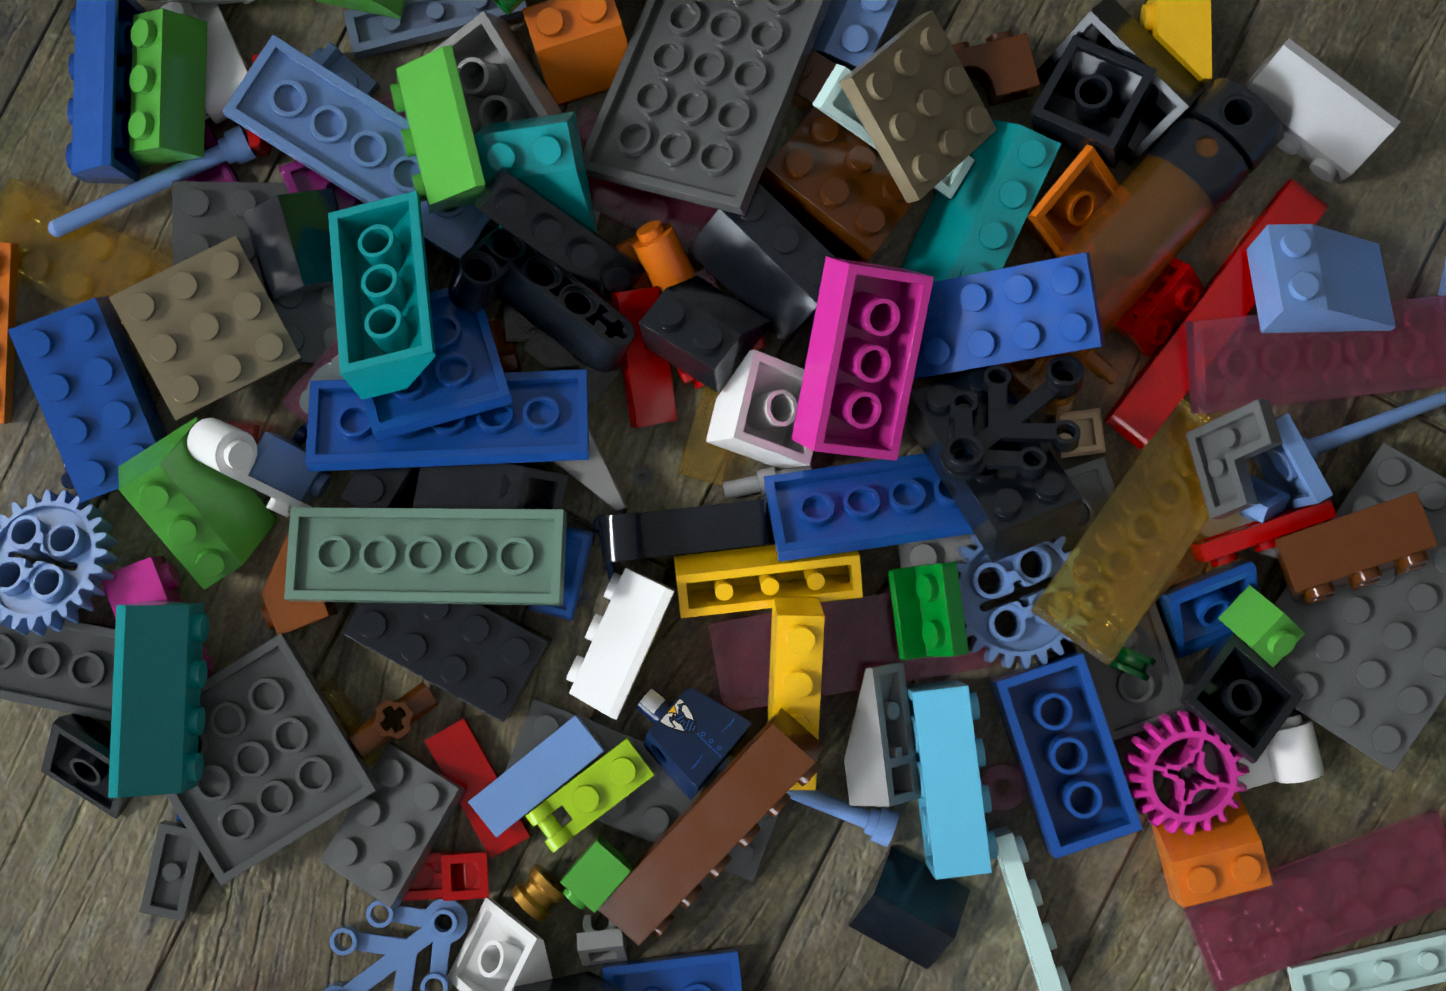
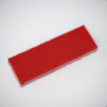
M653 286L611 293L613 307L624 315L635 329V337L621 361L631 427L640 428L678 420L670 363L645 348L639 326L640 320L660 297L659 287Z
M466 717L424 740L441 772L466 789L459 804L490 859L532 835L523 818H520L496 838L468 803L470 799L492 783L499 775Z

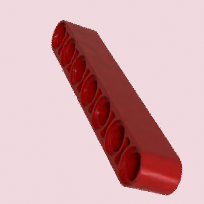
M1290 178L1271 199L1204 287L1205 291L1199 298L1196 306L1187 312L1172 330L1169 338L1157 348L1111 408L1103 422L1139 450L1142 449L1157 433L1255 305L1246 249L1267 225H1316L1325 213L1328 205L1295 179Z

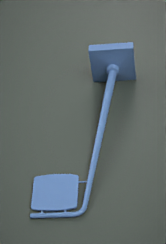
M1446 390L1311 439L1301 437L1289 413L1277 416L1275 419L1283 444L1252 457L1265 482L1291 495L1285 510L1318 504L1333 495L1315 462L1319 454L1446 405Z

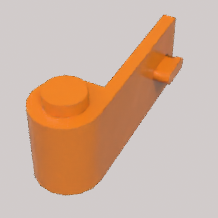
M659 220L650 221L642 225L636 231L635 236L616 245L617 248L640 263L645 270L630 290L658 286L659 293H663L667 287L693 278L695 275V270L670 223L661 224ZM582 282L584 285H586L589 289H591L594 293H596L598 296H600L603 300H605L608 304H610L613 307V304L610 300H608L606 297H604L603 295L592 289L590 286Z

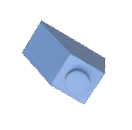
M267 431L257 445V457L248 474L304 502H311L313 497L320 498L332 480V475L328 473L329 471L309 472L305 464L306 448L286 436Z

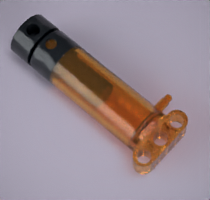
M1216 78L1182 115L1183 117L1172 126L1055 257L1059 258L1090 252L1104 338L1247 179L1248 174L1253 172L1283 139L1284 128L1276 114L1261 98L1240 83L1228 78ZM1095 348L1033 358L1035 361L1034 366L1026 371H1019L1013 368L1010 362L997 364L1005 366L1010 370L1012 375L1011 384L1025 396H1028L1045 382L1047 365L1057 356L1066 355L1078 359L1098 378L1104 379L1109 384H1113L1120 376L1107 360L1094 351ZM1078 393L1063 400H1054L1042 410L1051 415L1065 414L1073 408Z

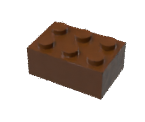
M816 107L810 111L765 167L759 179V183L810 233L843 259L867 263L914 203L906 202L875 148Z
M1417 491L1275 539L1274 552L1293 601L1304 599L1306 605H1312L1334 597L1333 593L1336 592V587L1350 583L1351 589L1357 590L1379 582V578L1383 576L1381 572L1395 568L1397 574L1401 575L1426 566L1425 562L1430 561L1429 556L1436 549L1438 543Z

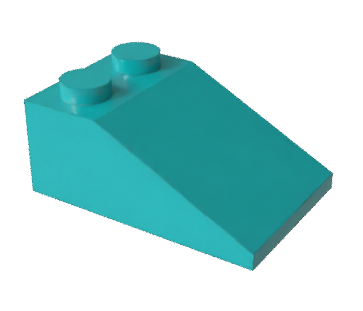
M575 111L487 124L475 135L486 187L503 166L598 234Z

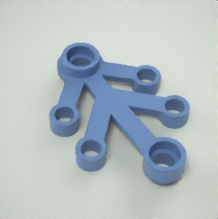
M439 898L433 901L427 908L399 905L398 908L390 909L385 906L389 912L388 919L379 920L374 915V907L385 905L376 899L368 906L366 911V918L372 926L383 928L391 922L421 928L408 938L361 932L357 931L353 926L342 925L330 937V947L338 955H348L355 950L383 954L384 956L348 983L333 982L323 991H368L395 970L393 991H412L417 955L432 942L430 972L422 980L420 989L421 991H431L428 988V980L436 978L443 984L442 991H448L450 980L447 976L451 943L460 939L465 933L468 926V914L459 901H443V898ZM441 914L450 916L452 927L449 929L440 928L437 924V916ZM339 933H347L351 936L352 945L350 947H342L338 943L337 937Z

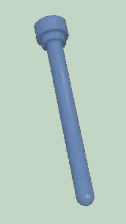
M235 126L223 132L225 137L217 140L218 145L204 151V158L181 161L55 218L49 222L48 231L55 237H61L171 187L172 181H184L226 161L229 165L235 162L242 165L257 158L256 153L249 147L248 136L242 126Z
M729 756L718 770L722 771L735 757ZM818 790L787 791L791 796L790 799L864 828L863 833L870 835V841L888 847L898 823L900 813L882 807L880 810L872 807L868 811L858 806H851L846 801Z

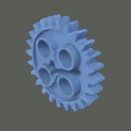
M45 490L42 500L31 493L27 498V507L24 508L18 503L13 502V515L10 518L0 514V625L10 630L13 629L23 635H28L32 631L40 636H44L47 627L61 632L64 618L74 624L79 623L77 610L81 607L90 612L94 610L89 599L92 595L105 596L106 593L99 584L101 580H111L114 578V575L105 570V567L118 561V557L107 550L118 542L117 539L108 534L113 525L102 518L104 512L89 501L80 502L78 495L75 497L65 490H62L59 496L50 490ZM15 554L28 555L38 561L33 564L24 558L13 556ZM58 561L66 567L78 568L75 571L64 570L52 563Z
M970 535L974 549L972 550L966 546H959L957 548L958 553L964 559L962 563L957 562L966 635L973 638L968 648L969 652L976 653L983 647L986 648L984 661L987 663H992L1000 654L1001 666L1005 668L1012 666L1016 656L1020 668L1025 669L1030 667L1031 655L1039 664L1048 663L1046 650L1055 655L1062 656L1064 651L1060 640L1076 643L1078 639L1070 630L1071 627L1086 626L1087 624L1083 618L1077 615L1078 610L1092 607L1091 603L1080 599V593L1092 589V585L1079 583L1078 577L1084 574L1088 568L1087 566L1073 567L1071 563L1079 551L1076 549L1063 552L1061 549L1066 537L1059 536L1052 541H1045L992 563L976 535ZM1027 552L1033 554L1039 564L1038 571L1033 577L1026 576L1020 566L1021 558ZM985 568L993 571L997 577V586L990 594L982 591L978 584L979 574ZM1048 577L1054 580L1053 585L1022 595L1019 601L1004 602L984 612L980 610V604L1010 594L1014 591V587L1031 586ZM1044 595L1049 596L1055 605L1054 614L1048 620L1041 618L1037 611V603ZM1002 611L1010 614L1014 624L1010 634L1005 637L998 634L994 624L995 618Z

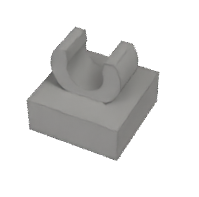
M585 915L583 918V929L585 932L576 933L577 951L582 965L628 961L627 943L623 931L610 920L606 929L596 931L593 929L591 915Z

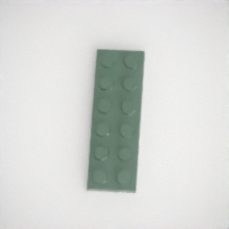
M291 507L284 599L290 602L563 605L567 512L563 509Z

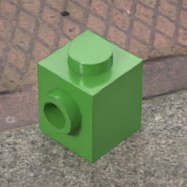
M1251 585L1218 617L1240 640L1272 667L1284 656L1288 655L1294 649L1296 643L1305 635L1284 612Z
M599 834L563 875L560 881L566 887L563 894L577 908L583 910L587 906L595 913L632 870L633 863Z

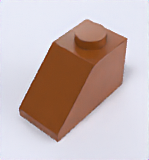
M289 534L286 535L261 593L265 604L261 605L263 619L270 630H276L277 635L280 633L290 634L338 615L334 602H290L284 599Z

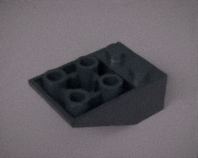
M512 463L419 467L412 508L562 509L569 475Z

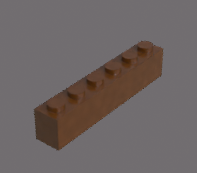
M781 708L633 865L628 876L598 910L638 946L651 933L656 938L659 937L675 917L671 912L679 904L687 908L703 889L699 883L708 874L713 879L716 878L732 859L728 853L735 845L738 844L744 848L752 841L761 829L757 824L766 813L773 818L782 810L791 798L787 791L796 782L804 786L811 780L821 767V764L817 762V758L824 745Z

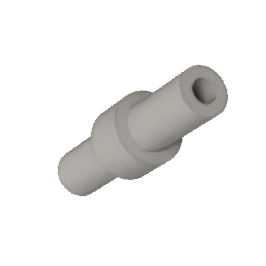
M811 465L775 471L774 467L756 470L757 475L722 482L725 498L728 500L760 492L762 497L766 496L764 476L811 470Z

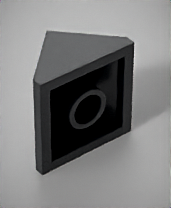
M333 188L276 195L244 212L264 285L271 301L333 285L328 213L340 210Z
M76 714L58 717L52 724L41 772L117 819L132 797L108 798L111 730L91 717Z
M890 845L852 915L848 926L928 970L954 941L970 889L951 878L936 880L926 864Z

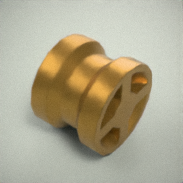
M536 864L529 871V878L525 883H517L510 891L515 901L531 917L542 923L550 915V908L553 904L562 903L566 898L563 894L564 886L552 873L539 864Z

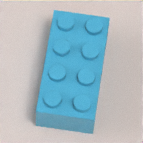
M957 679L906 685L921 797L918 799L925 863L936 880L992 873L990 859H997L998 854L994 831H989L985 822L984 813H990L992 805L989 787L987 784L983 785L979 774V767L986 766V756L982 738L977 739L976 734H974L973 720H980L977 693L971 692L968 685Z

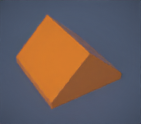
M1087 144L1031 210L1022 229L1058 258L1088 252L1095 239L1130 200L1095 148Z

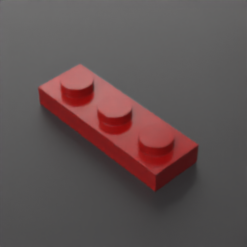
M1325 499L1318 504L1287 509L1264 523L1253 521L1192 542L1189 545L1195 561H1210L1212 567H1217L1237 560L1236 552L1252 546L1255 552L1275 547V539L1295 531L1298 532L1322 524L1326 520L1337 517L1331 499Z

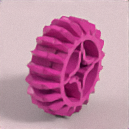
M1185 710L1177 711L1175 722L1166 713L1160 714L1159 723L1161 727L1158 729L1149 722L1144 723L1143 727L1149 734L1148 737L1143 740L1139 736H1133L1131 742L1139 750L1137 754L1133 752H1126L1124 754V759L1135 765L1134 768L1126 769L1123 772L1126 781L1134 782L1129 786L1132 799H1138L1135 804L1136 811L1141 815L1148 813V821L1155 827L1164 823V829L1169 833H1175L1181 825L1183 832L1187 835H1193L1197 823L1205 831H1211V818L1213 816L1221 822H1228L1227 814L1223 809L1227 805L1235 809L1240 808V802L1233 797L1234 792L1248 791L1247 785L1237 780L1239 776H1244L1250 772L1247 765L1238 762L1243 756L1195 714L1190 718ZM1185 739L1184 741H1179L1176 751L1172 754L1160 756L1169 745L1178 740ZM1204 740H1207L1215 752L1217 773L1210 771L1204 765L1205 752L1202 751ZM1188 764L1201 775L1191 773L1188 778L1183 775V780L1170 769L1180 771L1182 767H1185L1188 770ZM1153 771L1167 778L1166 792L1169 793L1167 804L1161 802L1155 792ZM1203 789H1210L1201 800L1192 804V800L1197 792Z

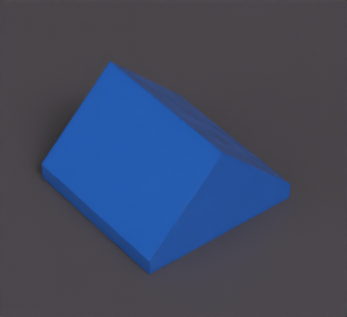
M1233 561L1152 593L1161 620L1178 659L1215 645L1234 634L1218 617L1249 585L1258 591L1257 570L1252 561Z

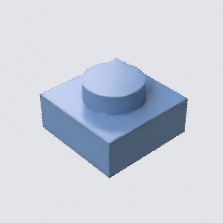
M1250 475L1258 504L1240 511L1239 514L1246 519L1264 523L1285 511L1291 495L1254 475Z

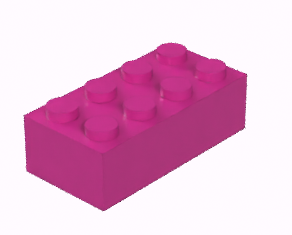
M826 256L792 440L815 452L897 461L934 277L909 269Z

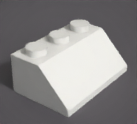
M628 567L625 568L622 575L614 572L603 596L611 600L604 616L595 614L585 636V639L592 641L585 658L579 655L576 656L566 680L573 682L569 694L617 720L676 589Z

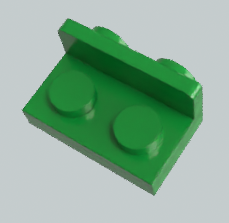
M957 561L889 570L888 576L899 658L901 660H913L925 657H949L969 654Z

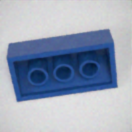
M76 0V9H72L70 13V28L75 36V53L70 55L68 66L70 77L74 81L73 98H70L67 104L68 120L72 125V142L68 143L66 148V162L71 170V174L86 183L132 184L140 180V166L137 165L129 153L130 134L128 131L131 106L129 79L132 71L131 29L133 26V15L145 13V8L137 0Z

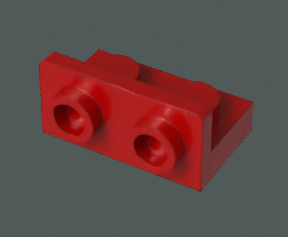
M1158 250L1133 279L1125 277L1099 308L1101 324L1132 340L1142 354L1150 357L1169 338L1172 330L1187 312L1196 306L1205 288L1191 265Z

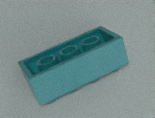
M992 119L997 130L969 155L975 161L953 197L950 199L936 192L901 268L934 277L933 282L1003 269L1061 143L1020 124Z
M417 190L328 213L340 375L362 400L407 389L436 356L421 202Z
M145 601L116 605L108 798L183 793L197 787V781L202 777L204 760L203 755L198 753L199 735L203 733L206 714L204 707H200L201 688L205 686L208 675L207 663L205 660H202L203 642L208 638L210 628L209 617L207 614H204V603Z

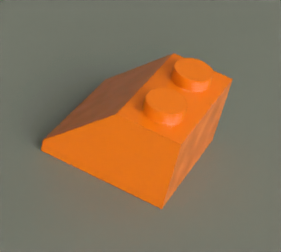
M549 0L522 9L547 89L558 106L609 91L628 46L614 0Z
M1235 792L1233 797L1240 802V808L1235 809L1227 805L1223 809L1227 814L1228 822H1221L1213 816L1211 818V831H1205L1198 823L1193 835H1187L1183 832L1181 825L1175 833H1169L1165 830L1164 823L1157 827L1152 825L1170 898L1183 908L1273 885L1262 841L1238 792Z

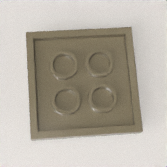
M933 10L919 15L839 81L907 203L921 200L997 130Z
M236 235L109 297L177 422L302 360Z

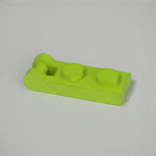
M627 737L538 804L525 817L533 827L539 826L547 837L544 842L552 852H555L576 834L652 778L655 772L629 737ZM561 805L572 818L564 826H561L552 814Z

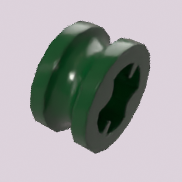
M1117 644L1118 657L1115 660H1110L1109 665L1134 677L1148 681L1150 676L1147 674V668L1154 666L1156 660Z

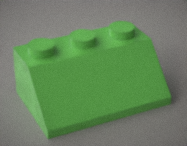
M164 8L133 15V26L131 29L132 71L129 79L131 87L130 119L128 123L130 134L129 153L137 165L143 167L204 158L207 22Z
M448 45L396 68L398 83L390 85L396 113L405 111L409 127L408 129L401 130L407 158L416 156L420 172L419 174L411 175L414 190H417L419 193L420 202H427L429 214L472 205L485 189V181L452 45Z
M196 417L118 466L119 491L203 590L243 566L275 525L277 517L272 510L266 508L267 504L255 489L197 461L190 455L187 448V438L192 427L200 421Z

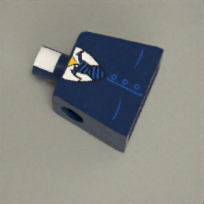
M687 687L673 704L652 688L636 707L641 714L654 724L647 733L643 745L691 800L741 743L752 725L744 717L690 687Z

